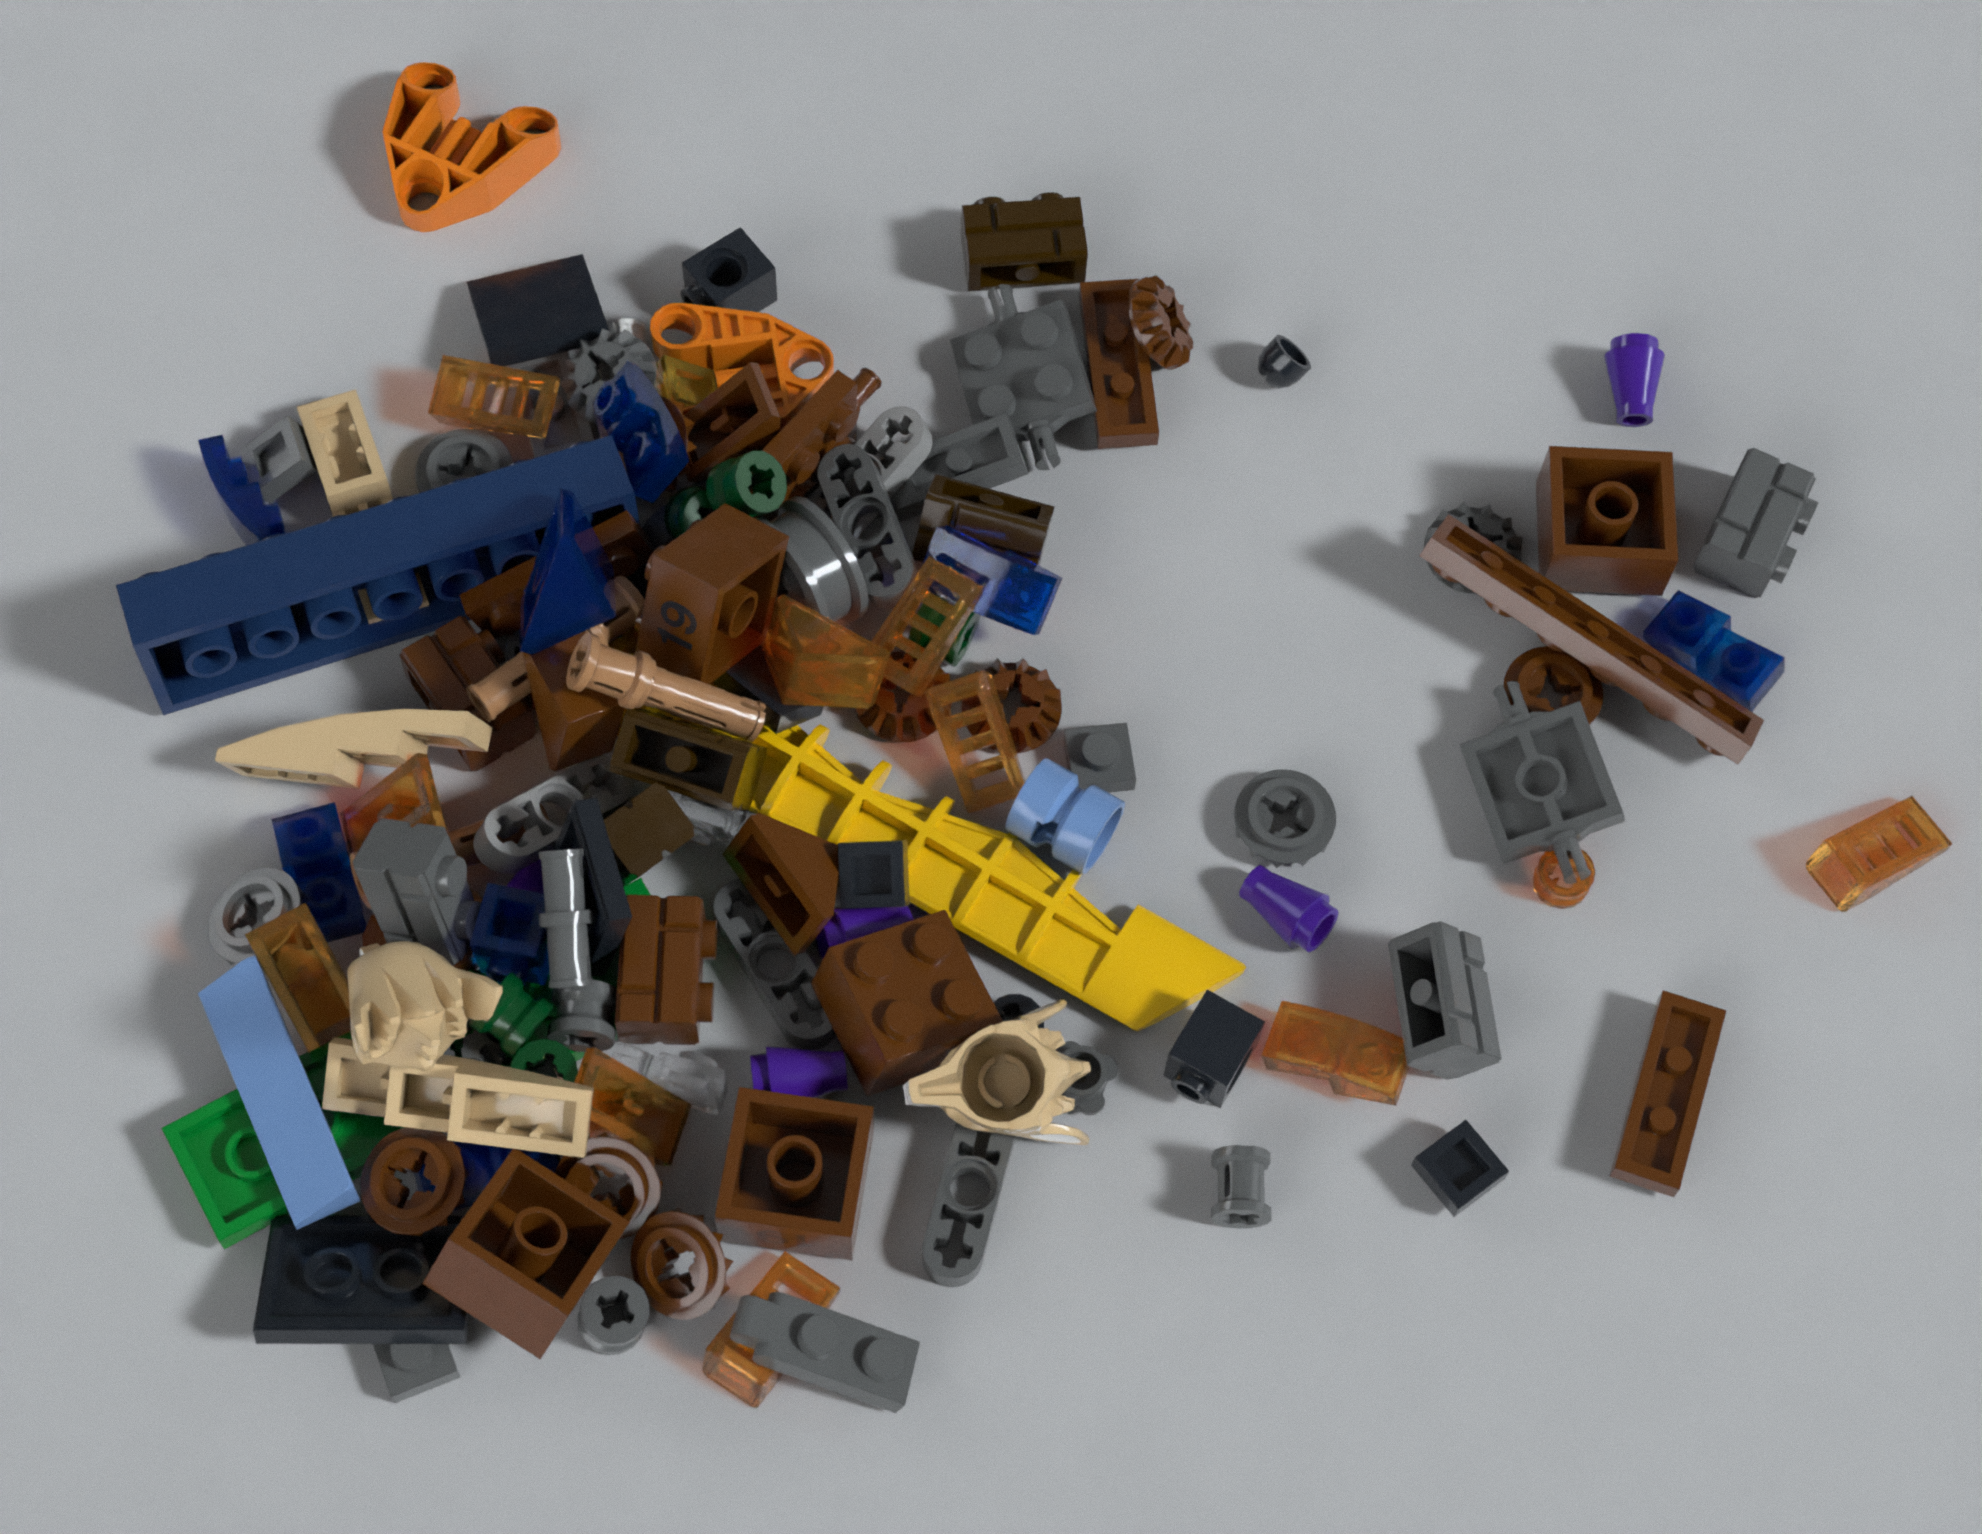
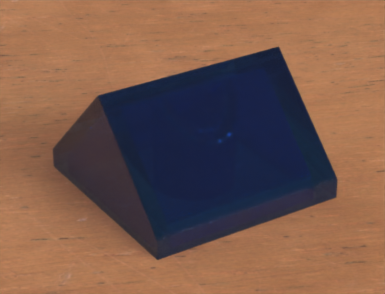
M562 488L557 497L521 598L520 651L531 655L616 617L614 567L575 494Z

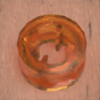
M1581 849L1591 875L1581 881L1573 859H1569L1573 872L1578 876L1576 878L1577 883H1573L1570 888L1558 886L1559 877L1551 880L1549 875L1553 874L1556 866L1559 864L1554 851H1545L1538 861V865L1534 869L1532 878L1534 892L1541 901L1550 907L1558 909L1573 908L1583 901L1595 877L1593 861L1585 851Z

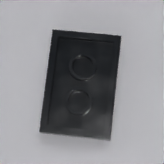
M282 1215L274 1217L270 1225L253 1325L256 1344H466L470 1314L423 1284L447 1240L464 1216H449L446 1226H438L423 1232L422 1237L390 1232L378 1225L371 1216H326L297 1230L291 1216Z

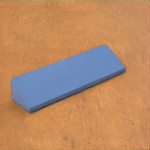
M256 955L244 959L200 991L198 995L297 1230L361 1200Z

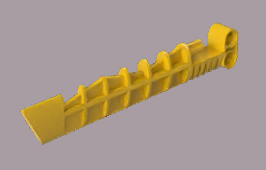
M634 626L624 633L622 637L609 643L608 647L633 655L636 650L639 632L635 630ZM642 705L640 708H637L651 710L669 717H673V720H682L691 724H695L713 731L729 735L728 733H725L723 731L714 728H708L706 726L679 718L677 716L671 715L668 712L656 708H650L645 705ZM625 708L624 713H623V717H622V720H621V723H620V727H619L617 736L619 735V732H620V728H621V725H622V722H623L624 715H625L626 712H627V709H626V708ZM763 724L758 737L751 742L767 747V755L752 804L749 808L750 812L754 814L761 813L837 845L841 842L907 840L910 903L930 914L946 910L954 928L1135 1031H1141L1197 1002L1202 999L1206 990L1211 992L1218 990L1241 976L1246 969L1245 964L1139 904L1122 929H1120L1074 889L1082 875L1081 873L1072 869L1064 880L1024 846L1017 836L1010 832L1007 834L949 815L955 800L948 796H945L935 809H931L880 792L893 766L884 760L862 782L823 748L830 730L821 724L814 728L809 735L798 725L775 734Z

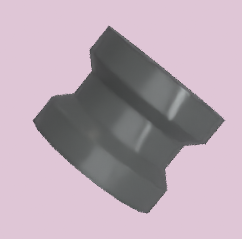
M593 980V985L553 988L551 999L557 1007L556 1018L548 1025V1040L557 1041L569 1050L577 1052H600L611 1049L615 1044L616 1031L610 1023L611 1013L616 1010L617 988L598 980Z
M620 1275L606 1276L595 1281L584 1293L577 1316L578 1331L584 1343L592 1350L605 1355L622 1354L632 1349L641 1339L650 1314L649 1300L643 1288L632 1279ZM614 1303H615L614 1306H608V1307H606V1308H602V1307L598 1306V1304H601V1305H603V1306H606V1305H608V1304H614Z

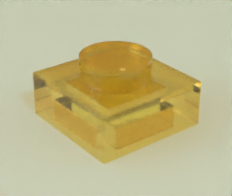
M663 355L656 362L657 374L653 388L654 395L679 402L685 408L698 405L716 390L713 370L667 355Z

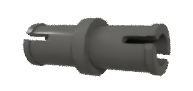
M583 849L539 852V859H541L545 913L538 914L539 927H546L550 972L549 988L593 985L587 924L594 923L593 910H586L582 856H584Z

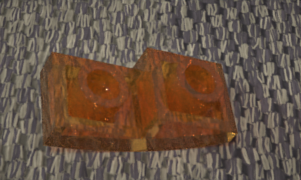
M1281 1001L1261 1054L1268 1070L1327 1080L1335 1095L1395 1106L1398 1103L1410 1068L1406 1062L1402 1037L1344 1015L1287 1001Z

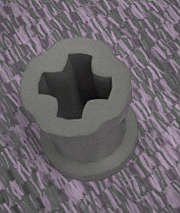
M1230 1145L1213 1151L1211 1166L1218 1170V1203L1211 1208L1212 1222L1228 1228H1255L1272 1221L1271 1207L1265 1204L1264 1170H1267L1271 1164V1156L1268 1150L1258 1146Z

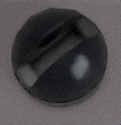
M1276 335L1269 342L1258 360L1259 373L1262 376H1267L1266 382L1275 388L1292 386L1311 369L1310 361L1302 350L1282 335Z

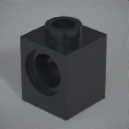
M741 227L682 262L684 289L680 293L684 303L760 312L777 301L776 268ZM721 283H732V284H733V285L727 286V287L717 286L718 284H721Z
M1206 990L1170 1050L1163 1076L1170 1079L1174 1090L1186 1099L1199 1104L1209 1101L1221 1108L1258 1046L1265 1021L1215 993Z

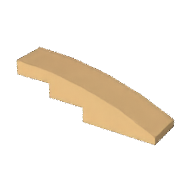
M356 389L297 407L333 517L349 515L385 504L393 499ZM415 573L421 594L423 596V602L420 608L429 606V602L424 587L422 585L419 573ZM366 588L359 590L358 593L368 623L372 624L383 620L374 614Z
M394 709L339 714L278 727L217 748L215 762L248 777L360 789L365 764L424 771L428 746L488 752L493 727L468 711Z
M334 1037L328 1046L322 1109L385 1117L384 1125L448 1133L447 1140L584 1158L587 1151L594 1088L534 1072L445 1054L438 1058L432 1069L425 1071L376 1062L362 1064L355 1051L353 1052V1042L351 1039Z

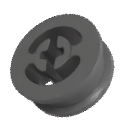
M793 496L781 504L778 517L769 522L757 518V520L789 536L773 614L798 640L808 645H816L828 637L830 625L839 619L845 622H854L866 614L868 609V592L857 559L839 529L816 504L804 497Z

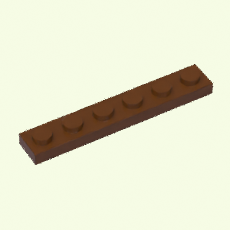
M1447 515L1419 555L1431 563L1435 572L1442 578L1453 583L1463 584L1484 598L1488 607L1497 614L1513 617L1536 632L1538 638L1549 648L1568 653L1588 666L1591 673L1601 682L1610 686H1618L1640 700L1645 709L1656 718L1663 721H1672L1695 736L1696 741L1706 751L1717 756H1725L1738 765L1752 747L1764 722L1762 718L1451 515Z

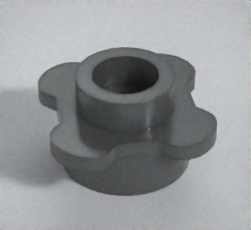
M1067 1041L1065 1045L1057 1048L1056 1051L1068 1057L1089 1062L1091 1072L1085 1075L1086 1081L1084 1083H1077L1075 1081L1062 1095L1075 1099V1105L1078 1106L1080 1112L1084 1115H1095L1104 1108L1105 1099L1103 1092L1107 1082L1117 1076V1063L1108 1054L1101 1055L1094 1048L1079 1045L1074 1041Z

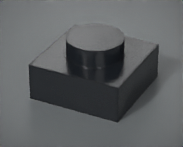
M907 840L838 843L841 909L905 907L910 905Z
M1464 1120L1417 1155L1411 1164L1453 1217L1502 1182L1509 1173L1506 1166L1467 1120Z

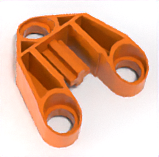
M429 62L414 63L407 66L396 81L382 131L399 213L404 224L415 231L432 232L493 211L558 157L561 150V139L556 117L547 110L538 107H515L504 113L494 122H489L481 133V131L471 127L470 120L464 117H459L457 121L453 119L460 106V95L457 79L452 70L443 65ZM429 85H439L444 87L442 89L434 90L424 89ZM536 128L546 131V133L541 134L524 133L529 129ZM429 192L439 197L437 202L427 210L416 211L408 206L410 200L420 193Z
M671 303L658 309L650 320L652 347L655 355L661 362L677 371L714 376L717 388L749 362L758 363L780 415V431L834 374V356L831 349L823 341L768 313L688 303ZM667 329H677L687 332L693 337L685 343L672 344L666 342L661 337V334ZM812 361L820 362L824 367L822 373L811 379H801L792 373L800 365ZM696 405L683 408V416Z

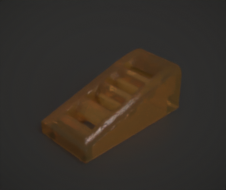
M442 355L428 414L441 424L546 438L560 379L557 376ZM475 382L469 408L461 407L467 383ZM488 384H493L496 387L489 412L482 411ZM509 386L517 387L510 416L502 415ZM530 389L540 390L533 420L523 419Z
M929 556L870 642L859 663L921 698L985 588ZM934 580L961 596L954 606L928 592ZM921 602L946 616L940 627L915 613ZM908 624L932 638L926 648L921 647L902 635ZM895 646L918 659L911 670L889 657Z
M987 671L975 672L924 690L934 723L968 814L1016 799L1026 780L991 673ZM975 695L979 696L981 706L952 715L949 704ZM984 720L988 721L990 731L960 740L957 729ZM994 744L997 745L1000 755L968 765L965 754ZM1005 768L1009 780L976 790L973 782L974 778Z
M1910 796L1823 840L1807 860L1806 869L1841 912H1846L1941 855L1950 848L1952 842L1916 799ZM1899 823L1917 844V848L1914 849L1895 827V824ZM1877 835H1878V836L1880 837V839L1885 843V845L1890 849V851L1895 855L1896 858H1894V857L1892 856V854L1888 851V849H1887V848L1883 845V843L1878 839ZM1856 848H1858V849L1860 850V852L1864 855V857L1867 859V861L1872 865V867L1874 868V870L1869 866V864H1868V863L1864 860V858L1859 854V852L1856 850Z
M784 1251L749 1295L768 1301L769 1294L779 1292L778 1288L783 1283L811 1301V1303L829 1309L838 1297L841 1287ZM735 1312L706 1347L702 1371L706 1377L749 1406L758 1408L777 1384L783 1373L758 1365L752 1360L755 1349L738 1344L730 1339L736 1315Z

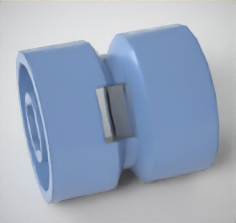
M1045 758L1035 767L1019 791L1007 817L1005 829L1036 848L1045 843L1052 845L1053 858L1084 875L1095 865L1111 840L1123 815L1125 802L1096 785H1091L1085 789L1080 788L1077 774Z

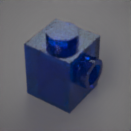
M487 883L470 941V947L480 972L485 973L486 977H489L496 983L500 984L512 972L522 980L523 987L525 982L540 985L546 984L549 974L546 927H539L538 914L545 913L543 893Z

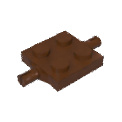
M865 367L862 368L853 380L837 370L762 450L772 455L781 464L786 475L787 492L783 502L793 496H801L807 499L820 484L818 480V466L824 455L839 445H854L857 442V420L861 411L860 407L882 386L880 378L872 370ZM779 508L763 516L771 521L778 517Z

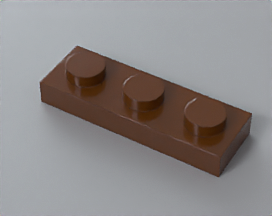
M1139 279L1080 282L1079 302L1089 384L1097 411L1093 412L1097 449L1158 445L1159 426L1150 358L1139 344L1129 316L1130 290L1132 284Z
M626 510L459 596L466 615L481 630L486 628L497 639L501 636L512 635L517 630L527 626L529 622L557 608L575 604L584 594L610 582V579H615L619 575L625 578L632 575L640 566L648 562L655 550L649 536Z
M1665 990L1661 992L1657 999L1610 1177L1671 1197H1675L1678 1193L1727 1010Z

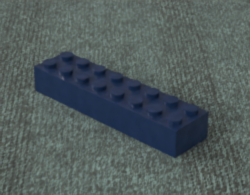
M610 435L593 441H582L567 449L534 459L519 460L507 467L471 478L456 479L448 485L415 495L397 497L385 504L349 515H337L325 522L286 534L271 535L263 541L223 553H212L200 560L164 571L149 572L137 579L117 584L116 588L132 645L164 716L434 632L459 616L466 617L470 621L471 619L465 613L460 594L626 510L639 525L640 521L634 490L614 439ZM415 573H419L422 585L424 587L429 602V606L420 608L423 602V596L421 594ZM366 588L374 614L383 620L372 624L368 623L358 593L359 590Z

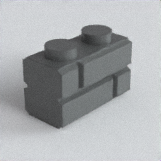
M1756 448L1747 449L1692 567L1695 572L1719 583L1727 582L1730 588L1753 598L1762 596L1770 579L1782 583L1797 552L1796 549L1786 545L1793 531L1802 536L1804 535L1819 503L1808 498L1816 480L1814 473L1788 462L1782 464L1779 458Z
M385 818L380 819L377 823L375 822L352 863L380 929L383 931L386 942H417L442 955L452 965L462 961L471 942L475 941L482 932L485 911L483 904L480 901H475L466 880V862L462 857L456 855L446 828L420 823L411 828L409 822Z
M1439 921L1429 923L1391 939L1388 943L1407 1065L1422 1071H1430V1074L1449 1080L1457 1079L1499 1063L1502 1058L1487 972L1483 970L1485 959L1481 937L1466 931L1459 932L1458 928Z

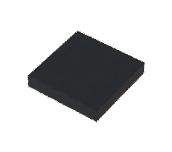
M583 254L467 281L471 302L492 369L581 348L580 340L592 341L600 336L602 328L608 330V325Z
M596 797L574 801L553 851L583 849L584 851L582 860L586 910H593L594 923L587 924L591 977L606 974L632 919V913Z

